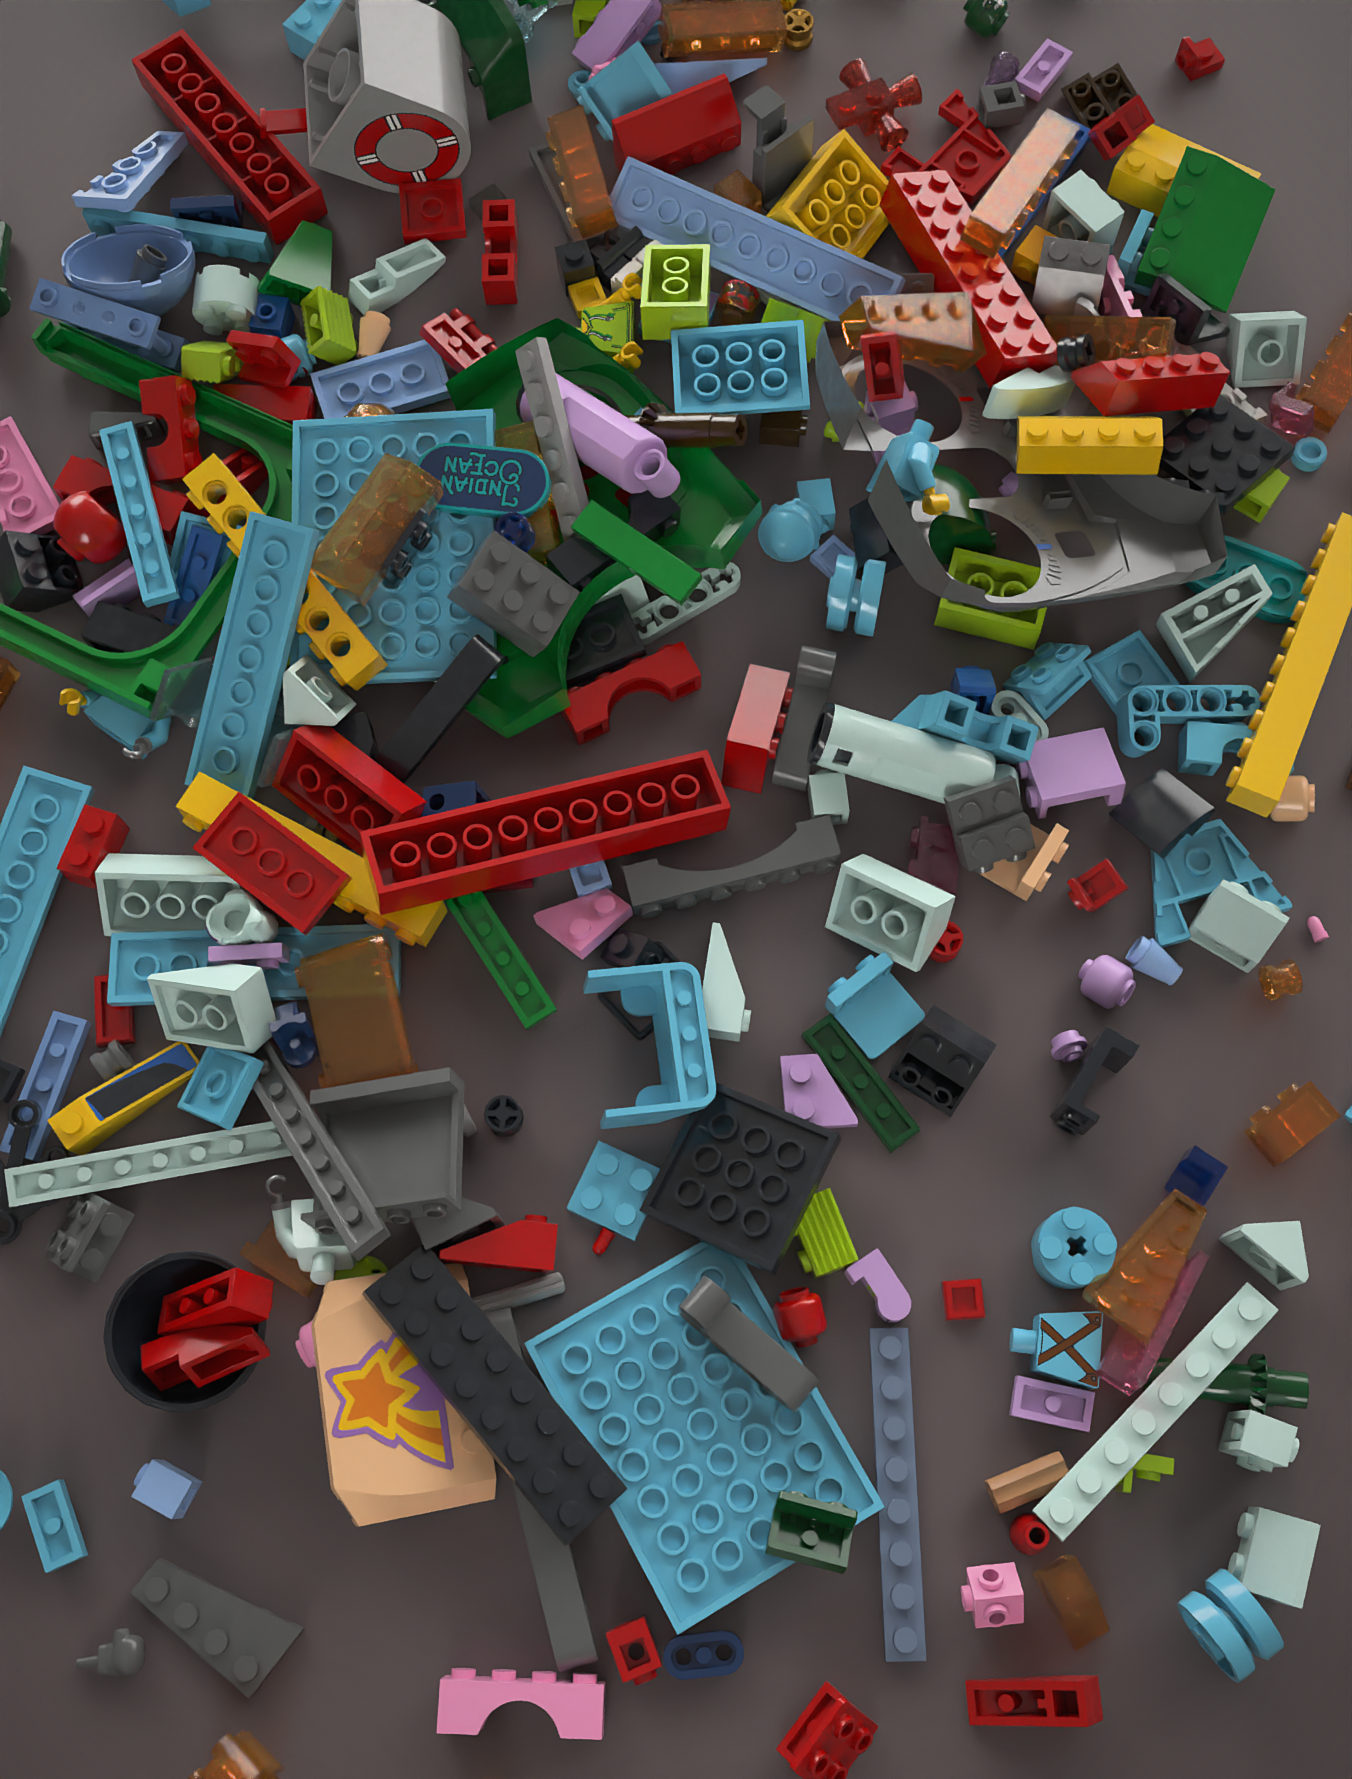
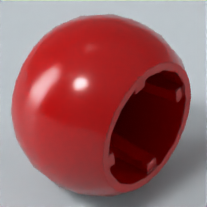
M80 491L70 495L56 510L53 518V527L61 535L57 543L79 562L87 558L94 564H104L117 557L127 544L123 522L88 491Z

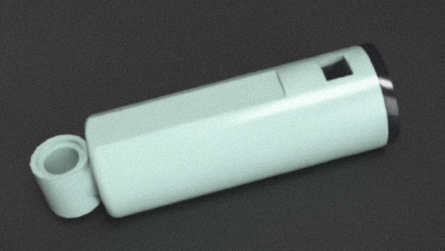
M829 702L823 705L816 721L808 749V763L945 804V797L1009 775L1016 779L1020 796L1018 772L1014 767L1007 764L996 765L995 756L992 752Z

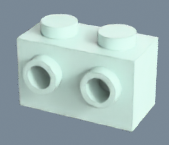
M1253 1410L1228 1412L1218 1450L1237 1457L1236 1464L1256 1472H1260V1470L1272 1472L1273 1467H1288V1463L1293 1462L1299 1449V1439L1295 1438L1298 1427Z

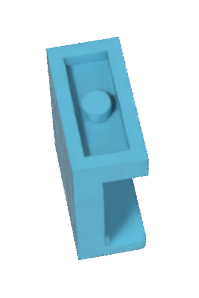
M638 40L577 90L581 95L577 100L587 115L591 112L594 113L600 122L595 127L603 139L608 142L610 139L613 141L611 120L674 93Z

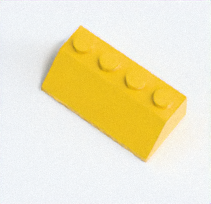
M1017 416L1016 474H1158L1163 450L1161 418L1152 416Z

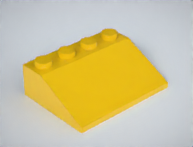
M1152 124L1137 135V139L1127 146L1114 167L1106 193L1141 210L1152 212L1154 216L1159 217L1187 146L1217 155L1257 179H1260L1261 173Z
M843 129L820 147L766 217L863 259L890 223L879 206L889 181L847 131Z

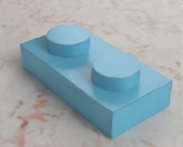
M64 1479L56 1480L21 1496L45 1573L53 1572L88 1556Z

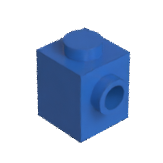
M259 294L256 315L251 316L249 322L251 333L277 336L280 339L290 336L295 321V314L289 298Z

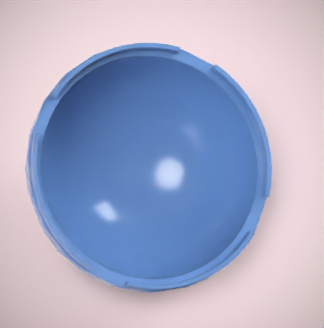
M132 224L115 226V233L96 237V233L93 232L76 240L64 251L61 262L64 277L70 288L155 316L167 313L183 299L192 284L195 271V254L191 241L187 242L180 231L159 225ZM145 244L155 247L167 257L168 260L165 264L167 269L160 274L156 281L143 285L140 280L128 282L137 250L142 249Z

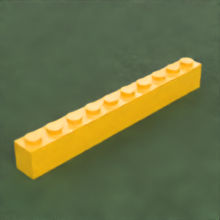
M1343 512L1335 525L1332 523L1327 525L1320 542L1324 543L1325 547L1324 549H1318L1310 566L1316 569L1314 575L1309 574L1300 592L1306 595L1304 601L1299 600L1290 617V620L1295 621L1294 627L1287 628L1280 643V647L1285 648L1283 655L1277 654L1269 673L1275 676L1272 682H1266L1258 701L1264 703L1261 710H1255L1248 725V729L1253 730L1250 738H1244L1237 753V757L1241 758L1242 761L1239 767L1234 766L1226 781V786L1231 787L1226 799L1227 802L1266 818L1280 800L1352 608V516Z

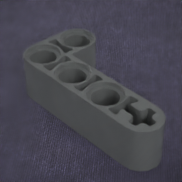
M806 645L802 646L795 685L771 784L806 791L812 764L807 762L808 749L820 711L828 701L837 652Z
M703 1276L678 1306L677 1312L777 1401L795 1413L818 1385L819 1380L730 1303L731 1298L721 1287L708 1277Z

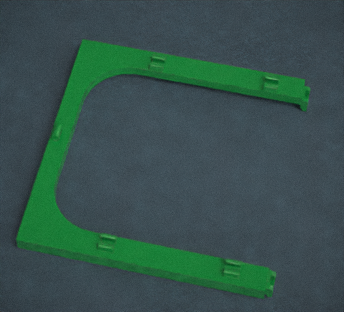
M45 318L31 336L38 351L48 357L51 362L81 375L86 380L97 385L102 384L141 402L139 380L172 375L182 377V375L59 321L60 325L55 326L51 320ZM192 381V386L196 393L194 407L199 428L214 435L221 441L249 451L264 464L269 474V493L262 510L267 516L292 523L293 425ZM232 552L182 624L167 638L145 649L125 653L97 650L1 603L0 645L156 721L222 626L239 558Z

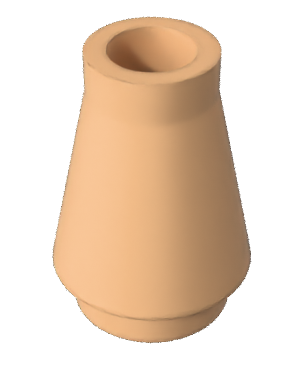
M367 311L365 316L360 318L357 358L361 359L375 355L381 350L391 332V327L389 326L390 319L384 314L376 311Z

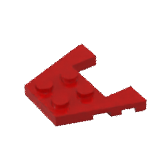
M956 88L939 106L938 111L939 116L959 128L926 163H922L898 147L881 164L880 172L884 176L891 177L895 173L946 170L964 200L972 204L1010 165L1012 155L993 131L983 126L978 119V112L974 107H968L964 102V95Z

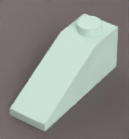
M713 922L702 987L709 1038L740 1042L741 1031L748 1032L751 1010H745V995L720 923Z

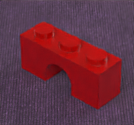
M515 199L483 200L482 227L485 240V254H482V286L486 305L518 304V218Z
M176 375L139 380L143 415L165 419L168 425L166 440L159 446L146 448L150 482L163 485L185 483L182 479L203 462L202 456L199 453L198 436L200 428L195 416L194 403L196 402V393L192 386V381Z

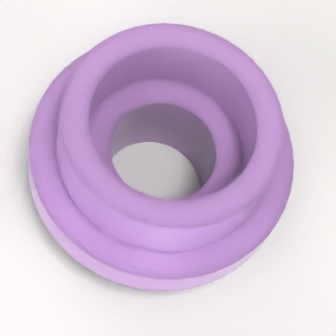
M1065 1031L1051 1040L1053 1047L1051 1054L1055 1060H1062L1065 1063L1073 1062L1083 1056V1051L1087 1048L1088 1043L1083 1036L1079 1035L1078 1031Z

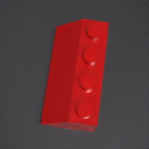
M725 73L611 120L614 164L620 173L628 156L673 175L684 168L696 163H702L708 158L722 152L731 151L741 145V120L728 77Z
M1202 352L1201 354L1193 355L1175 354L1165 357L1147 356L1146 358L1138 359L1119 358L1111 361H1100L1073 371L1070 378L1105 417L1214 407L1230 371L1220 362L1217 355L1210 352Z
M305 725L293 730L271 785L362 857L361 831L420 818L427 803L425 799L338 732L325 725Z

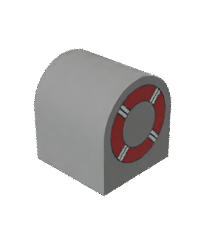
M342 0L303 63L309 166L392 193H399V184L457 178L468 164L471 155L461 40L455 26L441 12L416 0Z

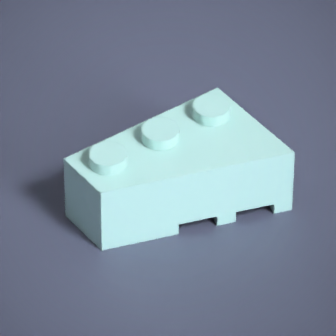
M1255 564L1161 613L1156 627L1189 683L1265 606L1273 594Z

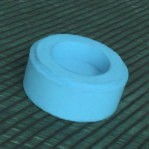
M1301 438L1295 444L1291 461L1299 470L1305 472L1315 471L1325 461L1327 448L1317 438Z

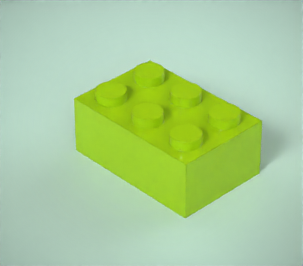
M710 244L645 245L640 305L643 340L654 339L661 341L671 339V330L709 327L711 286Z
M956 547L954 548L948 574L957 581L986 590V595L997 597H1011L1027 592L1036 584L1041 573V568ZM941 597L934 625L1034 650L1041 633L1047 607L1017 612H1002Z

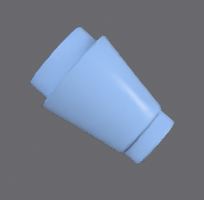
M1144 936L1138 938L1125 957L1131 963V968L1161 982H1165L1169 986L1176 982L1183 971V968L1153 938L1149 940Z

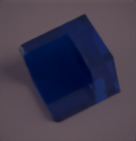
M1195 1145L1184 1153L1164 1188L1196 1210L1207 1203L1228 1166Z

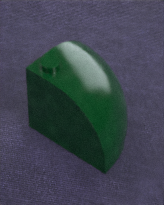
M935 463L932 470L937 485L934 487L935 494H946L950 501V508L932 521L928 534L930 548L940 564L951 563L955 547L990 555V551L996 550L997 536L996 531H991L988 512L984 509L969 507V499H980L982 497L965 476L950 467ZM923 493V496H922L921 499H917V500H914V501H922L923 498H924V496H925V494Z

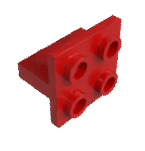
M825 1681L776 1750L790 1763V1768L803 1779H846L849 1768L859 1754H862L870 1747L878 1725L855 1707L833 1685Z

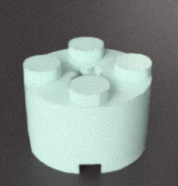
M209 265L204 267L203 273L199 274L197 272L192 306L194 318L203 325V330L211 335H221L223 331L231 330L251 333L249 322L251 316L256 315L258 295L261 294L257 292L260 281L250 273L249 278L240 275V269L233 266Z

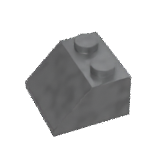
M1045 236L1031 305L1039 317L1072 321L1075 305L1080 296L1091 301L1095 305L1093 308L1098 311L1111 245Z

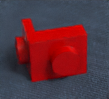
M1107 858L1078 878H1071L1067 881L1072 889L1067 893L1074 905L1079 910L1085 908L1086 911L1092 913L1129 889L1111 861Z

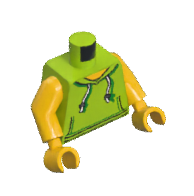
M636 273L626 275L622 282L623 288L617 290L609 298L592 307L584 308L582 310L581 327H575L588 335L595 346L631 373H634V369L639 368L641 360L637 356L643 354V350L634 342L635 316L634 301H631V296L635 299H640L642 287L639 285L642 283V279Z

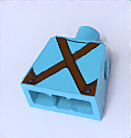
M1103 1312L1038 1314L1034 1316L1032 1330L1011 1329L1010 1351L1031 1354L1030 1371L1080 1388L1097 1389L1099 1388Z

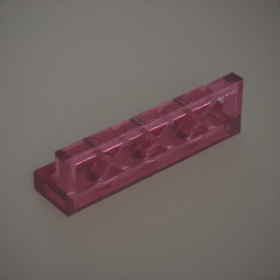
M1165 1246L1157 1252L1094 1374L1128 1396L1147 1382L1209 1256L1199 1250L1187 1261Z

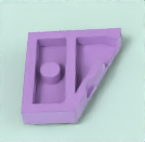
M818 1054L780 1056L784 1111L827 1129L857 1127L858 1118Z

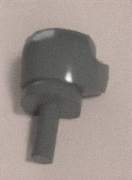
M129 1628L115 1630L111 1643L100 1645L97 1656L77 1659V1669L98 1666L100 1675H134L144 1665V1639L138 1635H131Z

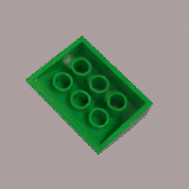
M1187 146L1137 270L1134 283L1152 289L1158 275L1167 273L1213 310L1226 314L1276 189L1217 155Z

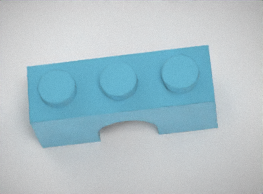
M946 690L927 696L918 730L992 752L996 760L1009 765L1030 760L1039 730L1038 726L1010 715L998 717L980 713L975 710L977 702Z
M1204 718L1188 720L1179 733L1178 772L1213 776L1222 764V753L1233 752L1237 754L1244 738H1250L1253 730L1248 729V726L1242 722L1219 724L1212 723V721ZM1294 763L1289 775L1294 771Z

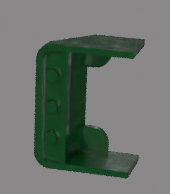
M430 0L427 3L428 6L435 8L445 15L455 26L461 40V46L469 58L470 68L467 69L469 80L474 88L478 87L483 94L488 120H492L532 102L524 38L517 21L503 0Z

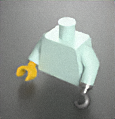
M282 1175L271 1176L266 1182V1191L270 1197L275 1198L276 1204H272L271 1208L276 1238L288 1257L297 1259L300 1270L311 1272L310 1279L319 1285H325L327 1282L333 1281L335 1270L353 1268L356 1265L357 1259L350 1253L338 1232L332 1235L316 1233L312 1227L300 1219L302 1213L313 1212L314 1199L292 1200L291 1204L290 1201L285 1202L284 1193H275L271 1190V1182L275 1179L286 1182V1178Z

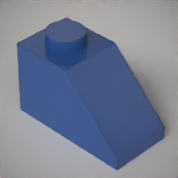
M977 666L955 668L951 681V692L977 702L975 710L988 715L996 695V686L991 670L981 669Z

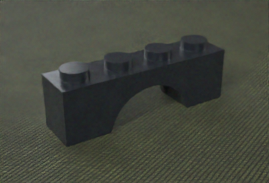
M646 490L642 493H634L628 497V515L630 518L628 525L653 542L662 536L664 538L671 536L678 529L681 508L670 495L658 498L653 496L649 490ZM575 536L546 555L547 569L580 593L597 575L617 562L589 542Z

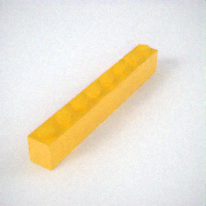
M199 771L177 803L176 808L183 815L182 822L197 832H201L202 829L207 830L238 792ZM247 797L352 878L333 902L336 906L349 913H352L355 909L365 915L364 920L378 929H383L384 926H387L396 931L394 935L399 940L410 946H413L415 942L424 947L427 946L448 912L443 900L380 916L362 857Z

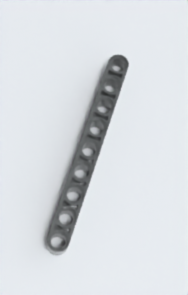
M511 1306L485 1313L486 1317L527 1365ZM512 1481L558 1670L563 1672L599 1661L598 1647L572 1543L570 1542L564 1546Z

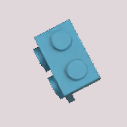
M885 952L876 958L873 955H869L856 966L857 973L846 980L844 977H841L827 989L829 995L825 1003V1008L834 1016L865 1056L872 1060L878 1058L918 1026L925 1018L924 1011L890 973L893 961Z

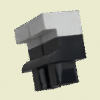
M618 224L609 235V244L613 246L609 251L600 244H596L590 250L595 269L598 271L600 283L614 294L617 290L623 288V279L629 273H636L643 280L645 245L663 244L656 239L650 242L643 237L642 231L637 226L629 231Z

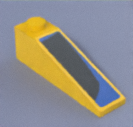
M178 1041L80 1096L47 1121L67 1150L79 1156L85 1155L188 1081L200 1061L187 1043Z

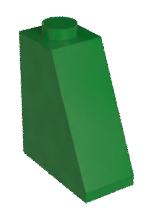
M302 220L259 283L257 292L265 295L288 297L290 303L302 307L300 305L301 300L317 286H322V289L327 288V291H330L332 231Z

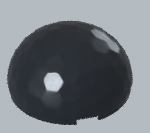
M175 1252L165 1254L143 1264L124 1281L117 1290L107 1311L103 1339L109 1367L127 1393L147 1406L167 1412L182 1413L206 1409L227 1399L248 1380L258 1361L199 1388L191 1379H188L160 1391L142 1371L141 1345L164 1337L157 1334L164 1296L237 1266L225 1258L206 1252ZM266 1320L249 1326L265 1342Z

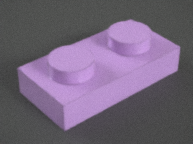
M1047 38L1014 79L1017 82L1019 91L1039 102L1071 62L1073 52Z
M283 943L208 947V961L215 966L233 963L256 965L257 967H262V970H273L279 968V963H290L289 948Z
M1017 1375L1014 1379L1009 1416L1089 1433L1095 1392Z

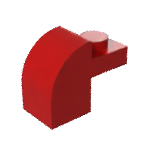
M1136 95L1110 116L1101 120L1087 134L1102 159L1106 161L1137 139L1136 136L1155 123V120L1140 95Z

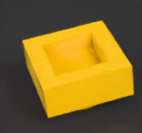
M598 277L568 286V294L578 319L582 318V310L584 308L592 307L607 299Z

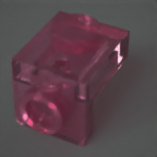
M1287 382L1280 392L1274 393L1270 400L1271 426L1287 433L1307 438L1314 430V406L1296 400L1295 384Z

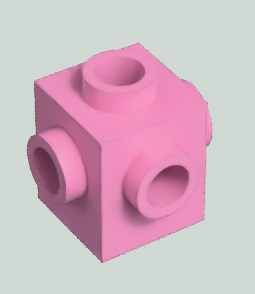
M1014 1562L966 1568L967 1585L960 1587L961 1600L964 1612L971 1611L975 1629L1024 1623V1593Z

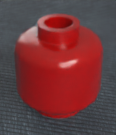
M808 1287L792 1288L779 1294V1300L773 1305V1314L782 1339L787 1342H795L797 1348L816 1344L818 1342L817 1336L822 1334L827 1328V1320L820 1295L809 1292Z

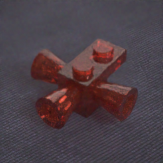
M864 59L852 60L844 66L839 75L840 81L849 90L827 98L825 108L839 131L857 124L864 137L876 133L882 151H893L900 147L908 137V130L894 117L895 108L921 104L922 90L917 77L910 73L888 88L882 77L872 81Z

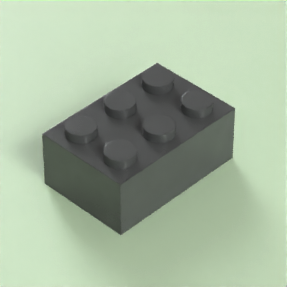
M493 530L480 544L447 598L531 657H535L548 646L580 592Z

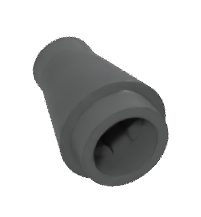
M145 244L142 249L137 250L128 282L140 280L143 285L156 281L160 274L167 269L165 265L168 260L167 257L155 247Z

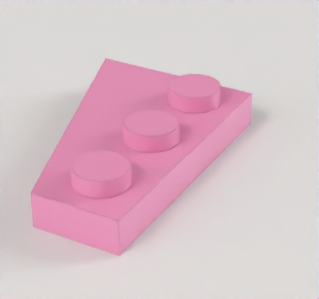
M1109 255L1099 302V312L1101 317L1106 319V333L1130 351L1143 316L1140 309H1132L1134 297L1131 291L1124 292L1125 280L1114 255Z

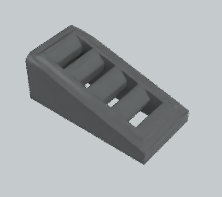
M91 412L88 435L97 450H104L99 432L101 429L132 421L136 428L139 442L165 437V429L158 418L143 415L142 412Z

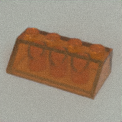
M385 453L315 550L310 570L362 606H365L385 578L381 567L382 563L418 510L422 508L429 516L444 495L441 482L413 462Z

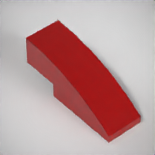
M234 1325L209 1326L186 1330L141 1345L142 1371L160 1391L188 1379H191L199 1388L271 1356L270 1349L252 1327Z

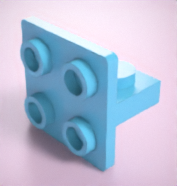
M1044 643L1035 650V655L1027 663L1018 666L1011 672V677L1003 686L1006 690L1020 692L1042 720H1046L1092 678L1091 673L1083 662L1092 651L1088 645Z

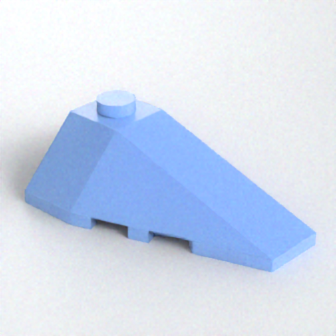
M767 58L654 64L675 94L723 73L726 74L729 82L766 66Z

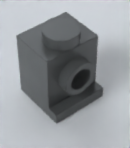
M1013 81L980 87L976 111L979 114L978 119L986 129L1020 124L1022 114L1026 112V98L1024 94H1020L1017 82Z

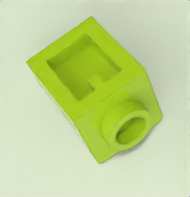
M1145 1454L1115 1486V1491L1131 1493L1133 1470H1136V1478L1160 1482L1161 1474L1173 1475L1175 1458Z

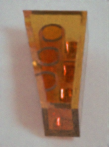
M968 292L860 296L839 316L848 348L862 351L861 335L896 331L901 347L902 360L913 361L916 358L928 361L930 366L941 367L942 365L953 366L954 371L964 372L987 354Z

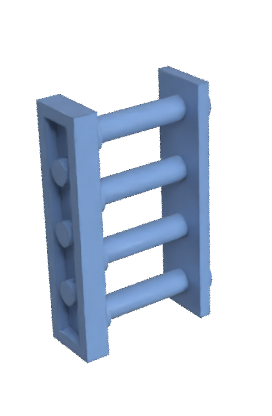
M43 278L39 279L29 308L33 312L61 320L67 325L178 373L181 369L182 346L189 345L190 343L185 338L158 330L161 318Z

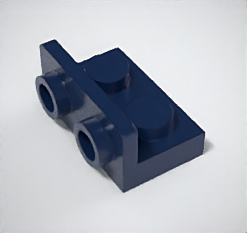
M234 195L170 198V210L175 218L243 229V204L240 200L236 201Z

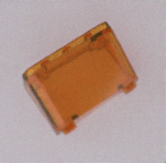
M383 933L301 958L300 966L295 967L299 988L305 987L324 1071V1073L318 1075L321 1089L419 1072L418 1064L414 1062L413 1054H409L413 1049L411 1043H409L394 977L395 970L394 966L388 962L393 955L389 939Z

